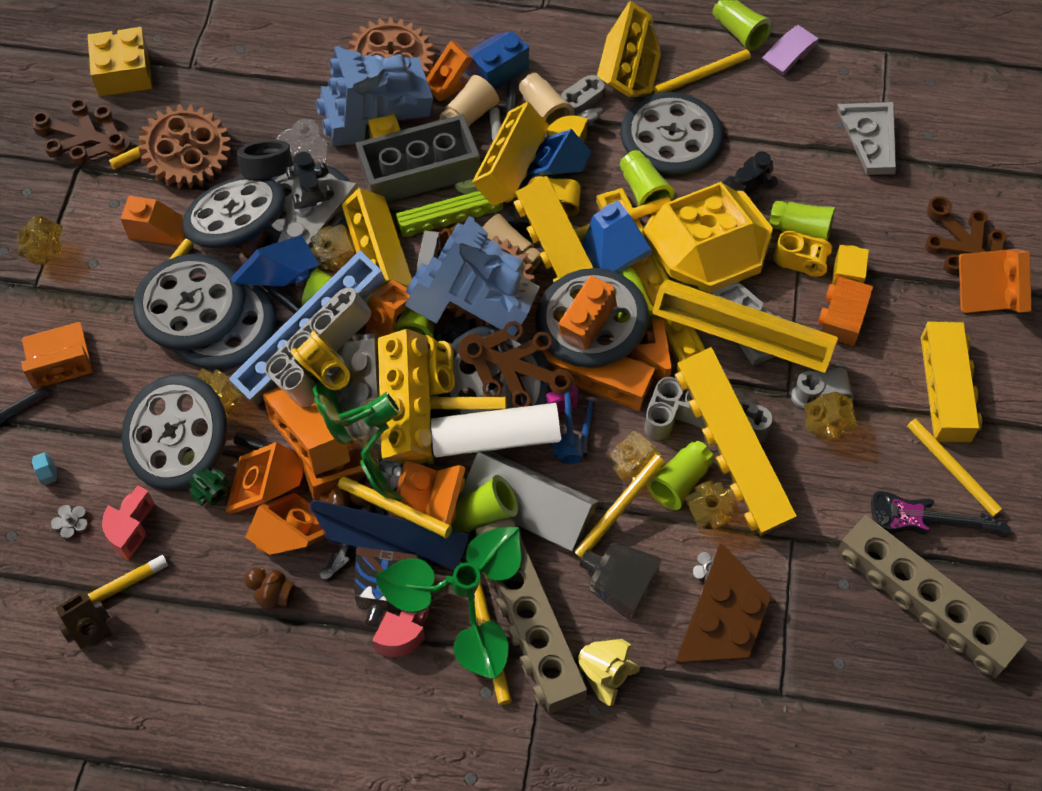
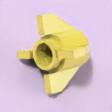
M623 639L593 642L590 645H586L578 656L580 672L584 673L598 699L608 706L614 705L618 692L616 688L623 684L627 675L639 673L640 670L639 665L627 660L632 644Z

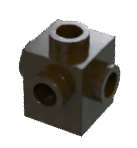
M86 590L56 607L58 615L63 624L58 626L68 643L75 640L80 650L85 646L91 647L98 644L105 638V634L110 632L105 622L110 618L109 614L100 601L96 604L92 602Z

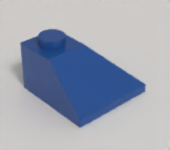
M572 129L545 137V140L535 153L536 158L527 169L526 178L521 183L529 182L532 178L539 176L561 178L572 174H580L586 168L587 160L592 151Z
M618 200L606 205L601 211L593 215L582 243L593 268L607 269L617 273H621L653 253L633 219Z
M302 235L257 249L230 279L234 284L287 286L296 282L297 285H301L308 281L311 273L319 266V263Z

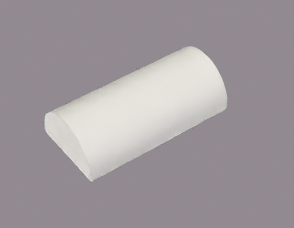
M556 403L431 418L433 450L436 457L560 442L561 440Z

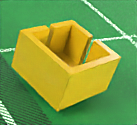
M142 27L117 30L118 34L113 35L112 31L88 34L90 73L99 97L152 89L149 50Z

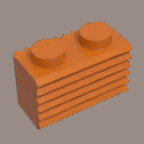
M594 276L588 277L558 323L561 338L564 341L584 351L589 350L588 346L592 345L591 341L595 340L594 336L598 335V331H601V326H604V321H608L607 317L611 316L610 312L614 311L613 307L617 306L614 287Z
M839 276L836 286L830 284L825 301L830 302L828 309L822 307L817 323L822 325L821 331L838 337L837 341L839 343L843 342L845 345L854 346L873 286Z

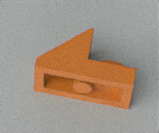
M451 40L426 78L431 94L438 101H443L460 91L469 81L463 73L473 57L457 42Z
M653 317L651 318L650 329H647L645 333L646 344H639L630 353V359L642 360L654 367V378L660 381L663 378L670 377L672 368L664 318Z

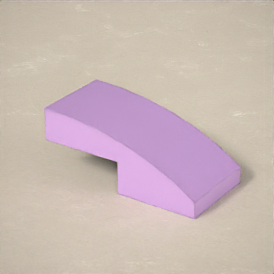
M797 25L774 44L764 55L763 62L785 76L798 59L802 61L818 43L819 38Z

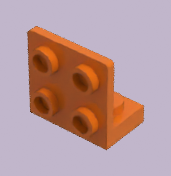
M1009 249L959 255L960 307L962 312L1011 309L1017 312L1031 311L1030 252Z
M80 322L22 338L26 357L25 361H21L22 369L33 390L93 373L83 327Z
M410 460L405 461L396 489V493L404 498L399 502L451 526L457 515L455 506L458 495L462 492L465 484V478L463 477L465 467L457 465L436 471ZM390 512L389 517H394V518L406 520V519H404V518H402V517H400V516H398V515H396V514Z

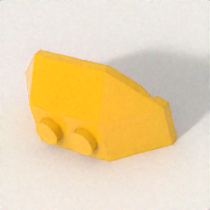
M632 1L627 4L607 36L597 76L627 97L649 96L653 90L661 51L656 32L652 26L654 23L652 15Z

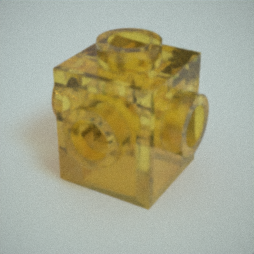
M38 214L22 226L17 235V242L19 243L17 255L28 259L31 263L42 266L53 258L56 259L62 250L60 240L63 226Z
M342 224L335 227H324L317 232V235L310 237L313 245L310 250L318 263L327 270L341 269L356 254L351 234Z
M202 368L196 377L210 385L217 393L226 411V418H228L243 393L230 384V377L224 373L215 370L212 374Z
M836 391L819 395L814 401L804 405L807 429L810 433L826 441L838 439L841 434L857 427L852 400Z
M636 429L625 440L619 442L609 454V457L615 464L612 470L624 482L628 479L633 481L655 454L662 458L656 447Z
M707 481L696 486L695 493L685 496V502L698 530L710 525L712 529H716L730 522L729 517L733 516L734 513L732 507L737 505L730 488L724 489L721 482L713 484L712 481ZM710 502H714L717 504V506L714 508H710L707 506V504Z

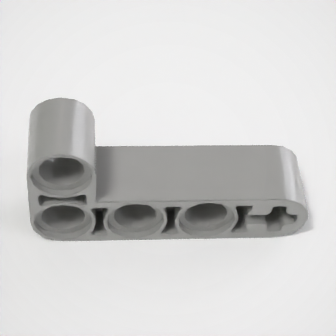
M353 288L340 290L267 361L265 365L266 374L298 406L308 407L315 402L313 386L316 384L310 378L313 374L307 371L294 358L291 350L293 348L298 349L311 337L310 333L316 330L337 352L367 323L371 316V309Z
M666 377L661 379L657 383L649 403L644 430L645 434L653 440L660 441L666 439L670 435L676 419L706 428L702 418H695L688 404L692 398L687 389L681 390L676 378ZM668 394L674 398H666L663 395ZM738 399L759 442L762 443L767 438L771 427V412L763 406ZM660 419L665 423L658 424L653 420Z

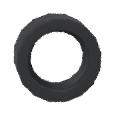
M258 141L247 144L237 151L240 174L246 178L267 179L281 176L286 173L287 167L293 166L290 145L284 141Z

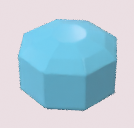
M46 452L33 456L32 464L41 485L55 482L57 479V467L52 457Z

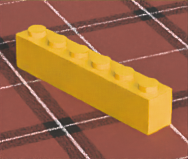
M668 279L660 285L652 310L654 315L826 373L838 337Z
M712 347L678 362V373L675 374V378L681 390L687 389L692 398L688 404L695 418L701 417L706 428L702 429L708 445L712 446L715 444L720 456L716 457V461L723 474L729 473L734 483L730 485V489L737 503L743 501L748 511L744 514L750 530H757L759 535L762 536L794 521L797 516Z

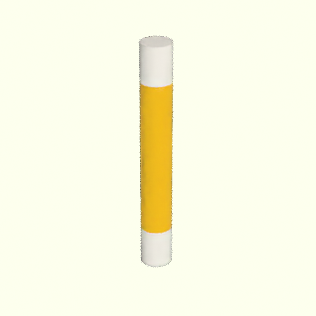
M161 555L88 595L94 604L99 601L102 602L169 565L164 556Z

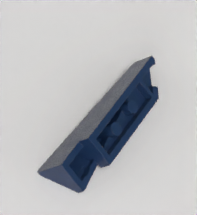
M312 500L309 506L310 512L316 517L323 529V534L330 543L354 549L363 547L418 555L417 559L423 561L426 559L452 571L459 565L469 534L451 531L449 537L445 538L411 521Z

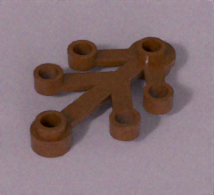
M82 98L73 99L69 105L72 114L78 118L81 127L53 120V117L44 111L36 112L32 117L31 125L38 136L45 137L53 132L72 137L61 142L58 139L47 140L44 144V149L51 158L59 157L62 153L69 151L71 161L76 165H81L87 160L105 153L112 157H117L129 151L131 146L129 136L124 132L116 130L112 121L111 109L107 105H100L94 110L95 117L99 123L103 124L106 134L95 131L87 113L86 101ZM91 142L97 144L88 149L82 147L83 145L89 144Z
M936 196L930 200L927 207L928 217L934 222H941L958 241L944 239L939 235H930L925 243V250L928 253L938 254L941 250L961 254L985 252L982 244L984 226L988 216L984 211L974 210L968 219V224L972 227L970 236L950 215L952 203L949 199ZM992 230L987 238V244L991 247V251L1003 250L1007 236L1002 230ZM993 237L1000 239V241L994 240ZM958 255L947 256L943 264L945 272L948 274H957L959 272Z
M516 321L508 322L504 329L487 337H482L478 334L465 336L458 346L459 356L467 364L475 366L483 383V393L487 397H498L501 393V385L498 381L493 380L486 361L499 365L511 391L512 403L516 408L528 406L530 404V396L523 390L515 371L549 383L550 389L557 394H564L573 386V377L565 369H557L552 372L520 360L538 350L546 351L550 348L552 339L546 332H539L534 336V339L504 353L490 348L508 339L517 340L522 336V326ZM511 325H516L519 328L517 336L512 337L507 333ZM539 336L548 338L549 342L546 347H539L536 340ZM472 343L479 345L480 350L476 355L468 353V346ZM563 375L566 377L567 384L564 387H558L555 384L557 376ZM490 383H495L498 386V391L494 395H489L486 392V387ZM518 394L526 395L527 402L525 405L519 406L516 404L515 397Z

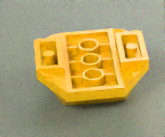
M719 182L665 203L659 211L651 215L643 229V237L670 277L687 284L696 285L698 289L710 294L761 273L772 238L773 228L744 191H735L724 183Z

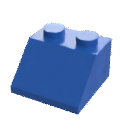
M513 31L495 34L467 51L473 59L465 73L470 78L473 75L484 78L495 90L507 83L509 79H514L529 69V46Z

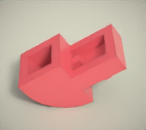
M137 486L132 494L130 493L124 498L119 511L108 505L102 519L103 531L111 546L119 556L128 561L147 536L141 523L155 505L149 491L140 486Z
M430 607L417 613L402 611L400 616L387 612L372 640L375 652L388 657H401L415 651L425 639L424 629L418 624L423 625Z

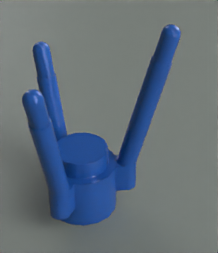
M566 391L564 394L566 434L561 435L560 442L552 443L553 457H559V462L564 464H575L581 462L583 456L588 455L587 441L594 402L592 400L588 401L582 436L579 439V435L573 433L571 394L569 391Z

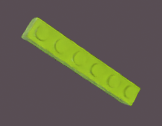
M480 191L396 213L397 224L403 238L431 231L435 228L446 227L453 223L464 222L469 216L478 218L489 213H496L503 210V203L493 207Z

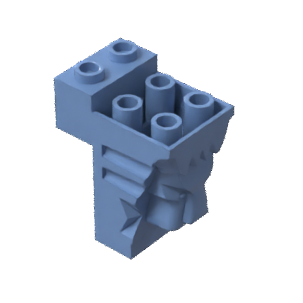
M340 46L334 47V59L329 61L332 78L328 79V86L321 87L320 98L316 99L318 115H323L324 118L322 120L323 132L325 136H329L332 147L364 141L366 124H368L370 119L395 114L397 120L430 117L433 97L419 57L404 58L400 54L384 59L378 55L361 56L359 52L346 50Z
M469 216L464 225L457 223L439 258L432 257L427 266L421 264L405 291L410 295L405 306L437 323L447 304L451 301L502 330L508 322L516 321L520 325L523 323L540 287L532 283L530 279L523 277L525 270L523 259L505 253L499 244L487 238L488 233L475 222L474 218ZM511 325L507 333L514 337L519 328L516 325Z

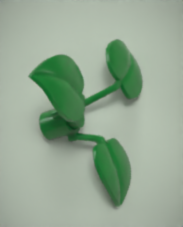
M322 382L313 386V393L315 395L316 407L323 417L327 429L339 443L346 445L351 441L345 427L361 419L364 420L369 428L372 429L375 426L379 428L361 452L363 460L360 461L361 466L371 485L380 495L397 501L404 499L393 490L370 455V450L384 431L389 429L387 422L401 414L393 397L388 392H385L364 406L343 412L335 390L325 387Z
M518 527L496 528L475 537L470 542L466 551L467 562L459 564L455 568L453 576H447L444 581L436 586H432L435 579L434 571L421 559H403L376 574V583L384 598L395 608L407 613H417L426 610L431 603L430 592L436 593L448 585L452 586L453 591L457 595L467 597L472 629L462 630L457 635L453 646L455 658L467 671L488 679H496L501 674L507 662L508 639L505 631L496 622L487 621L480 626L477 625L474 593L478 589L482 573H484L486 578L494 582L506 581L517 573L522 557Z

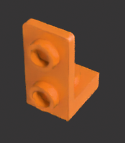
M391 280L371 295L369 304L371 316L367 321L365 334H378L379 337L394 333L397 316L408 308L405 306L410 297L405 292L407 287L395 280Z

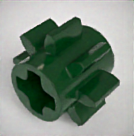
M215 467L212 471L208 468L205 472L201 470L196 471L189 482L192 486L189 489V492L192 494L191 497L200 506H203L206 502L212 506L217 505L228 494L229 489L226 485L229 484V481L226 479L227 476L218 467Z

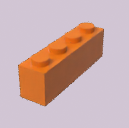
M538 337L536 340L538 346L545 347ZM548 350L543 351L551 371L554 372L557 369L569 371L576 388L639 412L653 384L655 368L642 360L624 357L618 362L603 367L587 368L571 365L559 360ZM559 375L555 378V380L567 384L565 376Z
M280 387L262 393L269 420L315 476L350 462L348 448L351 447V442L344 445L335 440L327 429L315 402L308 407H300Z

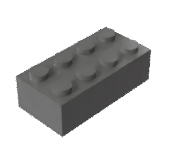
M463 114L356 142L359 164L368 191L385 196L386 202L474 179L480 168V155Z

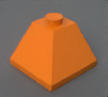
M277 442L240 456L225 513L231 515L268 502L298 487L304 477L303 460L296 452Z
M295 492L260 505L245 538L255 544L258 550L268 555L307 547L326 537L316 517L309 510L310 502Z

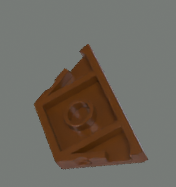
M722 544L717 548L675 662L678 664L698 661L713 662L726 659H748L771 595Z

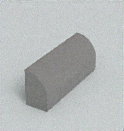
M493 451L477 452L459 498L479 488L495 475H500L510 484L517 498L518 513L512 517L514 523L573 551L592 518L598 500Z

